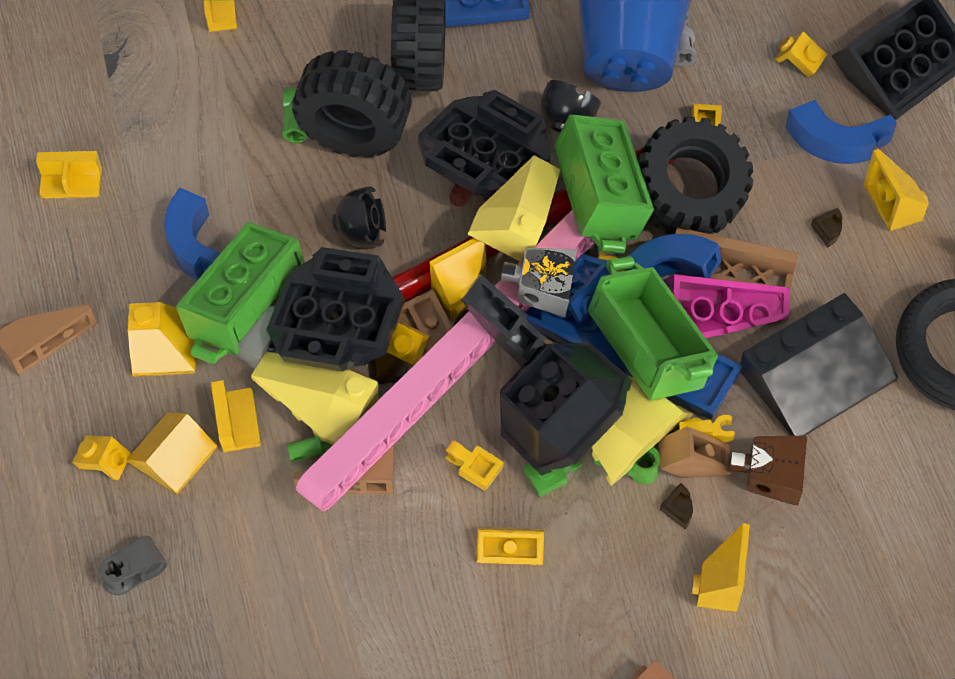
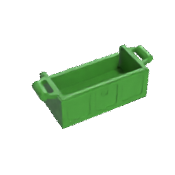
M569 115L554 144V149L580 236L591 237L598 246L599 252L623 254L626 249V240H636L654 211L625 121Z
M247 222L176 305L187 337L195 340L194 346L191 349V356L215 364L218 359L228 353L235 356L239 353L240 347L238 342H241L272 302L280 295L287 276L298 266L305 263L298 239L251 222ZM205 344L219 351L214 352L212 350L202 347L201 345Z
M631 256L608 260L606 267L609 275L600 278L587 311L648 399L652 401L703 389L708 377L713 373V366L718 358V354L654 267L643 268L634 262ZM632 268H633V270L622 271V272H616V271L627 270V269H632Z

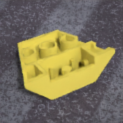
M630 376L628 377L632 380L630 391H627L623 415L591 447L593 458L595 461L599 460L608 474L606 479L611 486L631 470L634 463L669 432H675L678 429L679 422H684L693 415L692 412L672 403L666 398L650 401L637 381Z

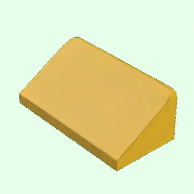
M478 527L477 563L543 565L544 529Z

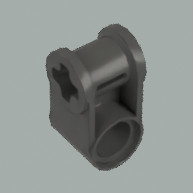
M142 536L120 551L106 557L100 565L99 572L104 580V586L110 594L123 595L143 582L161 574L167 567V561L151 537Z

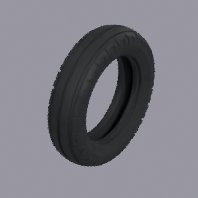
M953 278L927 287L910 301L898 323L896 349L900 365L912 385L925 397L933 400V402L955 410V374L944 369L933 358L926 341V330L931 322L945 313L955 311V279Z

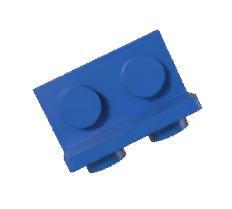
M581 254L575 261L567 310L571 311L576 322L581 325L591 317L587 310L600 278L609 275L606 267L607 261Z

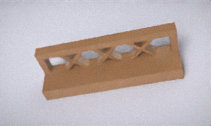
M677 227L675 234L697 235L718 243L722 259L720 264L724 267L725 271L719 274L713 273L710 279L770 285L766 279L776 275L786 277L784 287L791 288L798 252L693 230L679 229ZM741 269H748L756 277L750 280L740 279L736 272Z

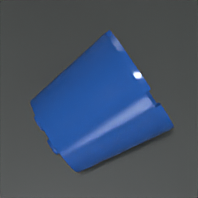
M579 0L584 71L588 78L598 85L618 91L641 92L665 85L673 74L691 0Z

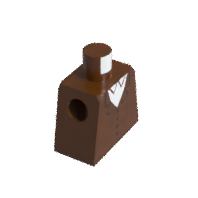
M807 436L754 437L750 454L731 453L729 471L748 473L747 490L749 492L798 506L803 492Z

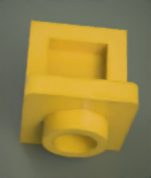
M803 31L794 37L789 35L780 43L778 47L780 52L775 60L781 63L789 59L808 78L816 73L827 53Z
M86 435L80 443L72 463L79 469L103 471L112 480H119L128 462L127 458L131 453L112 436Z

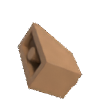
M684 427L663 437L658 442L660 468L681 478L728 476L733 474L732 471H729L731 460L729 444L691 427Z

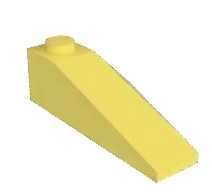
M533 156L477 210L468 235L523 263L525 249L535 248L546 223L561 169Z
M266 351L251 375L252 380L276 401H281L292 411V415L299 421L302 420L320 440L332 445L379 400L377 381L351 370L341 372L284 362L279 354Z

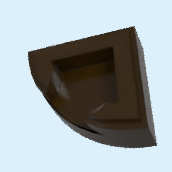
M838 207L813 219L811 226L827 247H830L837 241L842 230V214Z
M386 353L384 356L375 359L378 384L398 382L407 373L403 362L392 354Z
M680 483L660 505V511L684 529L690 524L693 504L688 489Z

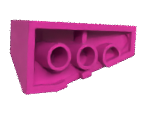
M675 274L663 280L706 339L789 318L790 288Z

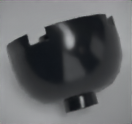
M550 80L543 91L541 111L544 117L552 123L550 127L553 130L561 133L569 115L596 117L601 105L597 97L588 91H585L583 95L576 91L577 86L559 80Z
M371 186L358 188L344 195L337 205L336 214H333L332 217L335 231L339 232L349 245L358 248L379 247L385 240H379L380 230L386 232L383 204L380 198L374 199L371 192H376V190Z

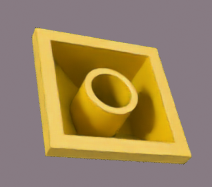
M880 149L873 150L863 185L889 231L923 221L928 207V198L925 192L920 191L916 182Z
M476 238L429 262L431 290H434L444 312L451 321L460 312L468 310L460 299L478 275L481 274L484 277L486 275V244Z
M162 302L129 304L128 339L132 375L153 376L196 373V357L191 356V349L194 346L195 340L187 337L177 308Z
M743 523L703 562L701 573L694 574L692 594L698 595L696 607L737 612L744 588L750 524Z

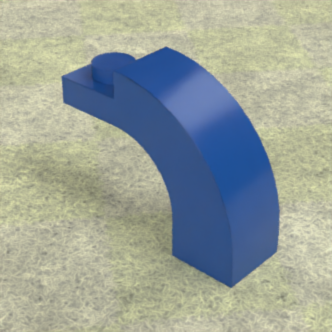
M813 100L789 110L786 129L799 146L813 156L833 163L854 164L871 160L876 146L883 147L888 144L893 138L897 123L890 114L862 126H843L829 119L817 101Z
M179 187L166 210L164 221L165 233L176 264L185 274L197 281L220 253L202 245L196 239L200 228L210 215L206 199Z
M692 234L661 236L644 243L629 255L634 259V262L643 268L654 267L661 278L673 274L710 278L722 261L718 243Z

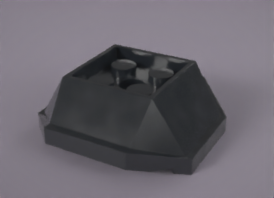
M497 90L485 92L483 96H472L453 101L418 134V145L425 166L485 202L533 156L550 163L551 159L544 117Z
M321 247L312 255V259L298 266L287 276L266 330L284 362L341 372L355 366H365L371 360L386 354L405 299L379 255Z
M591 343L544 344L532 356L529 362H526L500 389L501 436L541 475L551 473L554 469L576 464L623 415L627 391H630L632 380Z

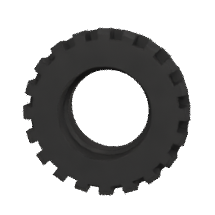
M393 0L391 67L395 74L399 73L409 91L437 92L443 88L446 0Z
M339 50L336 53L333 51L325 52L306 64L292 101V111L299 128L305 130L306 136L311 140L315 139L318 141L320 146L324 148L329 147L333 149V152L339 154L346 153L351 157L363 155L364 158L375 154L377 156L382 155L398 144L412 106V99L404 79L399 73L395 74L391 66L388 64L383 65L379 62V59L373 56L369 58L363 56V53L355 51L353 54L348 53L347 50Z
M684 117L682 123L678 119L669 121L666 127L660 126L654 131L652 137L647 140L637 158L654 208L651 214L653 218L651 223L657 228L660 224L666 227V233L670 235L676 233L677 227L711 234L712 231L715 233L720 232L737 216L748 200L749 192L753 187L754 180L750 176L754 170L752 162L746 161L750 155L747 148L739 146L738 143L741 139L735 133L732 135L728 134L725 131L727 127L720 123L718 126L712 125L711 119L702 117L700 122H697L695 117ZM677 158H692L702 162L715 176L718 187L717 194L706 199L691 198L682 194L673 186L668 177V162Z

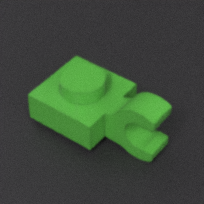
M580 459L576 464L554 469L551 473L545 475L539 474L530 464L523 466V470L538 497H541L567 484L565 474L580 468L583 464Z

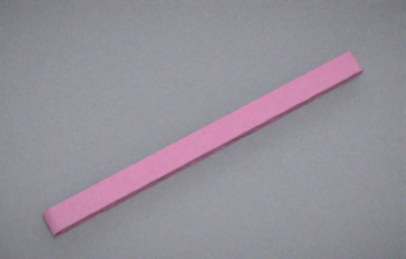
M572 210L535 248L577 250L576 261L581 254H584L594 244V241L591 237L580 236ZM500 280L495 285L498 290L524 313L531 307L517 301L519 284ZM470 311L302 475L296 486L297 493L321 511H326L332 507L496 342Z

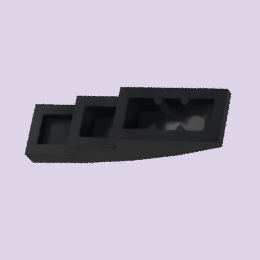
M483 275L477 276L460 299L482 327L521 367L526 362H529L532 356L546 344L543 342L546 337L525 320L528 315Z

